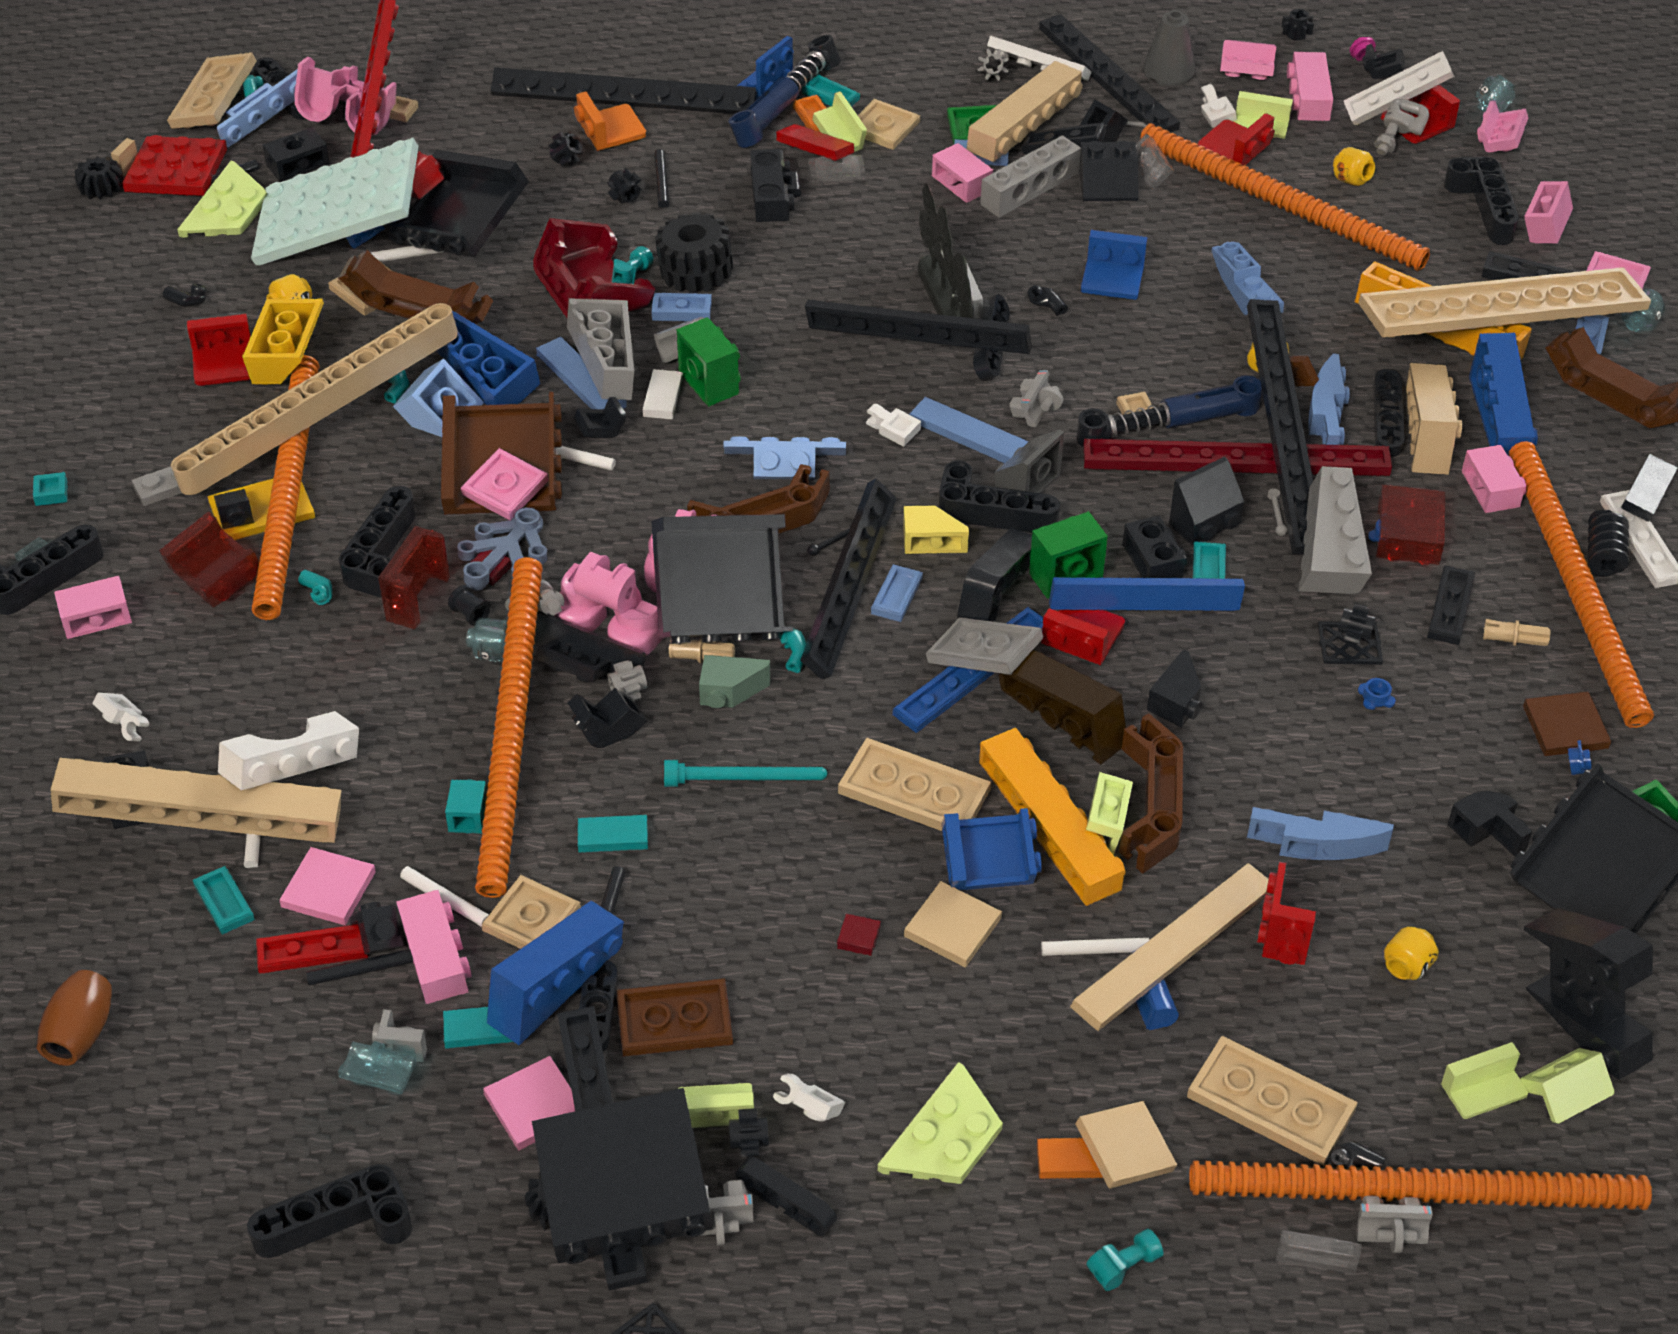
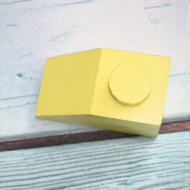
M904 506L903 532L905 554L968 553L969 528L937 506Z

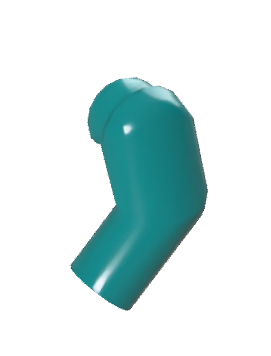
M247 76L243 83L245 98L264 85L262 77Z
M405 370L389 379L388 382L392 383V385L384 393L386 401L395 404L410 387Z
M306 569L300 573L298 578L299 584L312 589L310 597L317 605H325L330 602L333 597L332 583L328 578Z
M793 629V631L783 632L780 641L781 644L786 643L784 648L791 649L792 651L785 665L786 669L800 673L804 665L800 659L807 642L801 631Z

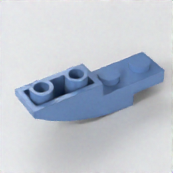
M1226 242L1221 246L1212 247V254L1221 278L1244 315L1248 314L1247 304L1250 299L1279 301L1280 311L1283 313L1284 302L1260 277L1261 266L1239 242Z
M1332 354L1319 371V381L1314 385L1309 409L1308 429L1309 435H1321L1322 444L1343 445L1344 427H1339L1343 405L1349 402V387L1344 386L1346 369L1345 366L1340 365L1339 354Z
M1253 807L1247 838L1280 844L1279 855L1312 860H1341L1369 856L1388 850L1394 825L1378 820H1369L1324 811L1322 821L1304 816H1295L1275 812L1270 809Z

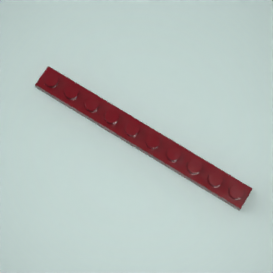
M1084 439L1083 442L1084 469L1195 471L1222 457H1226L1233 472L1277 473L1272 443ZM1306 444L1312 474H1318L1322 466L1352 468L1353 475L1390 476L1392 463L1389 446Z

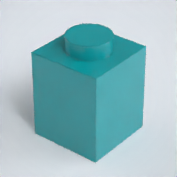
M472 779L451 780L445 810L448 832L482 834L483 819L485 817L484 810L486 808L485 801L487 799L486 781H475Z

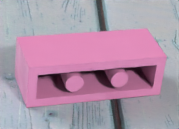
M1294 52L1292 63L1287 65V79H1290L1289 94L1292 95L1293 99L1292 110L1297 112L1298 120L1330 121L1333 95L1326 53Z
M438 890L396 901L425 1003L429 1004L468 993L466 979L471 978L472 974L467 957L459 958L458 951L463 950V945L458 929L451 930L449 923L455 922L449 901L442 903Z

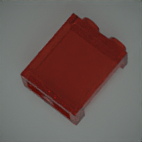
M1382 484L1377 513L1380 514L1376 558H1384L1390 561L1418 562L1424 565H1439L1445 543V491Z
M209 511L159 550L169 569L213 608L229 599L232 594L252 580L258 573L259 560L255 552L250 548L245 550L221 528L216 517Z
M415 526L379 576L386 621L415 630L421 621L417 601L419 592L431 577L446 582L449 580L450 573L443 534Z

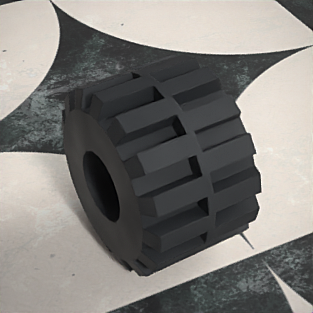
M693 212L692 215H678L677 219L666 221V226H660L657 231L658 235L655 236L660 274L662 279L665 280L666 285L669 287L675 286V290L680 292L689 290V293H697V290H704L705 292L712 290V286L719 287L724 283V279L730 278L732 269H734L728 226H725L721 218L715 219L712 214L701 215L700 212Z

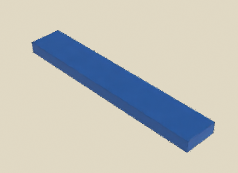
M1053 577L1049 605L1052 610L1235 611L1240 610L1245 584L1243 579Z
M1027 607L1008 621L1007 624L1038 627L1042 630L1043 617ZM949 666L893 708V716L917 733L996 672Z

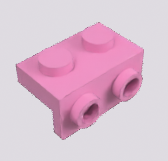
M1225 40L1220 71H1225V75L1231 77H1240L1241 73L1251 74L1253 79L1266 80L1267 76H1273L1276 45Z
M1496 101L1489 102L1486 112L1483 113L1482 124L1477 130L1478 140L1480 143H1483L1486 152H1508L1518 148L1528 120L1526 109L1499 113Z

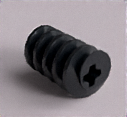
M1604 509L1596 510L1588 519L1587 565L1592 575L1607 577L1624 571L1629 565V522L1625 516Z

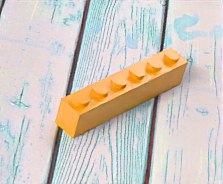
M1373 262L1361 274L1355 303L1358 304L1361 293L1431 287V285L1378 262ZM1517 323L1423 334L1438 338L1445 344L1454 345L1474 356L1479 334L1515 333L1521 360L1524 357L1532 328Z
M1015 727L982 741L980 744L979 763L1017 814H1019L1020 809L1028 808L1029 819L1034 818L1036 822V840L1083 903L1088 906L1121 891L1125 875L1123 862L1118 856L1114 857L1101 834L1086 830L1088 819L1085 812L1075 806L1070 799L1066 787L1063 784L1059 785L1055 780L1049 765L1045 761H1041L1034 752L1030 740L1023 738Z

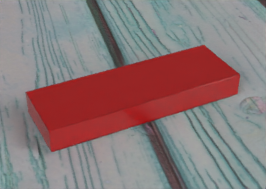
M797 124L776 131V140L778 142L834 161L854 153V143Z
M358 924L256 939L259 974L368 958V954L365 955Z

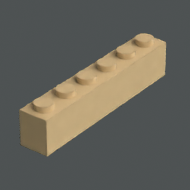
M1057 61L1051 63L969 127L967 150L995 162L1017 143H1020L1029 132H1034L1056 112L1063 109L1072 99L1080 95L1082 91V71Z

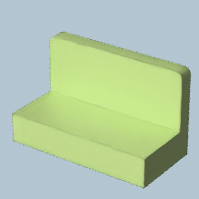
M1239 91L1236 108L1237 120L1234 122L1249 128L1261 116L1267 113L1275 117L1273 125L1275 130L1274 137L1285 138L1293 99Z
M837 92L834 95L833 105L815 112L812 120L821 133L854 143V152L862 150L867 129L843 94Z
M1100 772L1096 780L1086 830L1108 836L1107 848L1114 855L1124 829L1133 782Z
M1513 1042L1447 1065L1441 1085L1462 1118L1468 1119L1528 1096V1090L1514 1071L1520 1053Z
M1581 1048L1521 1078L1529 1093L1543 1096L1550 1119L1554 1123H1561L1614 1094V1088L1602 1053Z
M750 1083L678 1088H684L692 1128L728 1126L730 1119H739V1109H754L752 1084Z

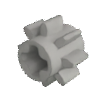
M988 48L986 58L978 57V60L983 63V67H980L977 71H985L987 74L985 77L986 81L990 78V75L995 76L996 80L999 81V73L1001 71L1008 73V69L1003 67V63H1006L1009 58L1002 59L1000 57L1001 49L996 54H991ZM990 58H993L995 62H1000L996 72H993L992 68H986Z
M628 660L614 664L615 672L608 674L610 690L617 688L634 700L642 698L640 690L647 689V681L641 665L633 667L632 662Z

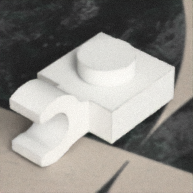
M1212 84L1201 87L1205 96L1202 98L1205 103L1201 105L1202 113L1212 128L1226 119L1231 121L1237 120L1236 111L1226 96L1218 99Z
M873 404L867 410V413L872 416L866 421V424L879 429V434L903 447L921 429L920 420L897 408L890 413L882 406Z
M98 692L92 704L103 713L102 717L110 723L121 724L122 735L126 740L140 742L142 738L136 733V726H149L147 718L141 716L142 711L122 694Z
M794 1074L781 1076L780 1080L790 1086V1094L787 1095L782 1091L774 1093L773 1098L781 1104L793 1102L804 1109L803 1113L807 1117L816 1121H824L840 1115L845 1101L816 1085H806Z

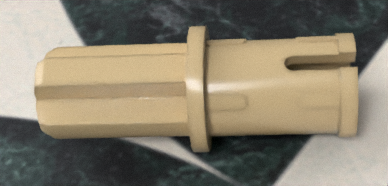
M1486 619L1483 639L1512 642L1513 646H1516V643L1547 646L1550 641L1551 631L1548 627L1519 624V620L1512 623Z
M700 637L699 640H691V643L669 644V657L673 659L697 660L698 663H703L704 655L735 657V645L732 643H702Z

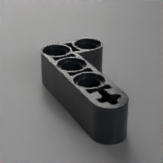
M1458 157L1451 159L1448 162L1444 180L1445 189L1452 193H1474L1490 241L1498 245L1512 243L1519 217L1500 163L1491 157Z
M961 460L951 461L944 468L939 489V508L961 523L1007 530L1014 528L1022 532L1032 533L1033 530L1059 522L1060 502L1052 495L971 484L972 467L967 462Z
M405 486L389 488L340 554L339 564L342 580L346 587L381 598L393 596L398 592L399 581L396 563L388 556L415 519L412 491Z
M79 525L7 569L0 564V614L10 615L18 612L99 562L103 557V549L97 529L92 525Z
M1014 528L1009 529L971 566L964 580L958 618L983 621L996 620L1002 595L1030 567L1032 535Z
M377 1164L255 1212L248 1220L247 1230L255 1253L262 1258H274L369 1219L372 1220L376 1232L383 1242L393 1245L399 1244L410 1236L412 1223L407 1202L394 1172L386 1165ZM382 1187L385 1188V1189L382 1190V1191H378V1192L374 1191V1190H376V1189H378V1188H382ZM349 1202L344 1206H337L340 1203ZM311 1217L307 1221H300L303 1218ZM399 1218V1219H398L397 1221H395V1222H391V1223H388V1222H387V1221L390 1220V1219Z

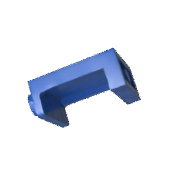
M1028 808L1020 809L1017 815L959 820L958 813L944 814L941 827L948 881L951 887L958 890H970L1034 883L1036 875L1041 872L1042 867L1040 852H1034L1032 839L1037 838L1035 819H1029Z

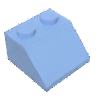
M443 358L425 369L393 407L412 427L442 437L443 396L455 395L457 406L483 405L484 402Z

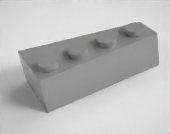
M569 298L567 329L601 399L616 397L618 400H632L634 363L628 302L626 300Z
M1322 466L1309 488L1306 515L1307 530L1304 533L1305 549L1301 561L1302 577L1299 582L1298 591L1341 594L1360 593L1372 575L1352 468Z

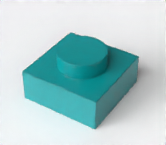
M65 472L33 476V499L35 506L67 502L68 480Z

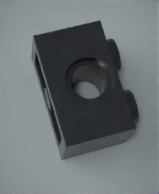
M313 127L263 144L266 166L279 182L292 179L298 174H306L322 166L330 165L327 144Z

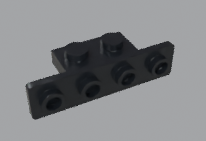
M538 610L534 640L535 644L541 647L538 649L537 660L548 664L549 668L557 671H566L576 675L577 679L584 682H595L608 673H614L613 665L627 660L632 662L633 667L641 665L643 669L646 658L645 652L549 614L546 615Z

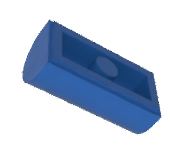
M1165 979L1136 1001L1145 1026L1149 1030L1171 1026L1178 1019L1179 1013Z

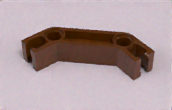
M368 250L361 252L358 256L359 259L356 256L350 257L338 277L342 283L368 306L408 319L432 305L444 303L449 305L452 311L472 323L478 324L483 322L493 303V300L488 295H483L480 301L472 302L479 288L474 281L457 289L447 288L390 271Z
M1584 327L1575 329L1571 335L1568 332L1561 333L1545 347L1564 383L1648 428L1678 422V404H1675L1678 398V382L1658 386L1597 353Z
M800 464L788 486L721 508L690 500L687 505V511L695 510L696 516H711L713 514L717 516L785 514L786 527L778 529L779 534L809 524L817 518L830 492V471L821 469L819 480L814 486L809 485V474L812 472V468Z
M1149 713L1142 717L1140 734L1136 732L1137 727L1133 724L1124 729L1122 750L1146 770L1145 816L1122 832L1119 853L1126 860L1132 858L1130 853L1132 850L1136 849L1138 851L1136 868L1142 874L1178 848L1183 818V745L1177 736Z

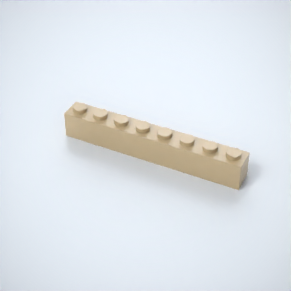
M59 758L51 786L53 812L315 842L335 843L341 811V790L328 787L270 782L240 790L222 775L137 767L118 763L85 761L83 759Z

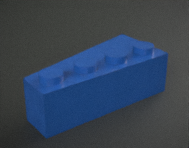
M452 311L458 335L453 341L436 351L486 405L519 404L540 385L534 359Z
M1515 333L1479 334L1469 379L1489 446L1502 445L1507 456H1509V450L1517 443L1528 441L1536 446L1537 430L1533 428Z
M590 901L492 968L487 1024L517 1045H520L577 991L591 975L603 966L606 960H609L620 950L623 943L622 931L624 921L593 901Z

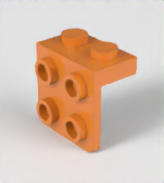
M587 92L576 94L577 106H574L576 119L582 125L587 137L590 138L597 151L646 137V129L630 105L622 104L598 111Z

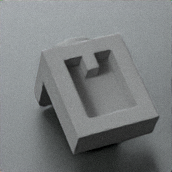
M384 1009L381 1022L374 1024L372 1034L373 1044L378 1045L380 1059L424 1062L427 1053L424 1030L408 1026L396 1028L392 1010Z

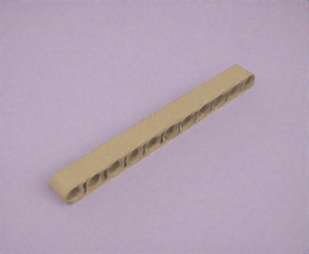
M444 303L428 307L177 456L171 462V469L180 491L185 495H194L202 492L453 341L458 335V330L451 307Z

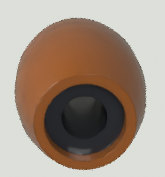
M78 970L66 979L52 995L43 1012L37 1037V1050L45 1059L58 1065H72L90 1050L96 1042L107 1021L111 1006L112 986L105 977L90 970Z

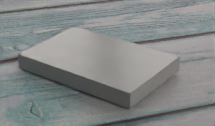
M959 617L926 652L928 663L1011 675L1043 639L1041 628Z

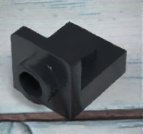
M245 489L214 496L222 529L254 523L250 502Z

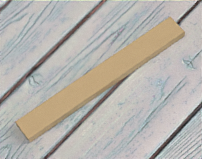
M1247 863L1076 997L1070 1008L1097 1031L1101 1030L1263 900L1265 894H1269L1266 893L1268 878L1251 864Z

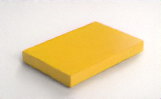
M273 479L207 496L224 543L265 531ZM302 481L295 523L315 518L313 507ZM245 489L250 502L254 523L222 529L214 496Z

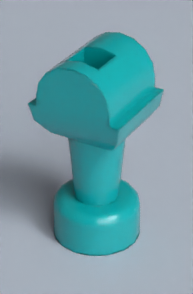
M639 246L631 252L629 261L624 262L620 259H614L611 282L634 284L637 271L646 270L653 264L654 258L651 251L644 246Z
M1147 1228L1135 1235L1134 1245L1118 1251L1112 1244L1103 1246L1101 1250L1089 1258L1086 1266L1104 1290L1111 1291L1122 1284L1125 1271L1143 1259L1147 1263H1152L1163 1256V1247L1156 1234Z

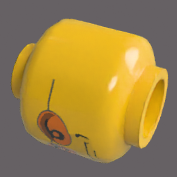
M1347 147L1334 158L1333 171L1338 180L1351 185L1361 186L1374 175L1375 163L1369 152Z

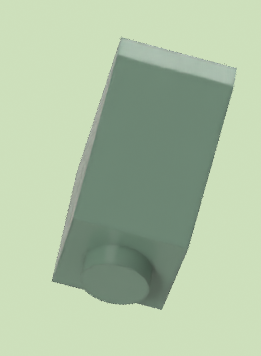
M704 655L699 682L700 705H707L712 708H733L770 686V660Z

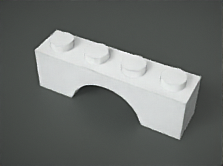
M334 711L307 718L306 732L292 739L271 740L248 734L222 741L219 744L218 773L240 790H245L357 758L359 728Z

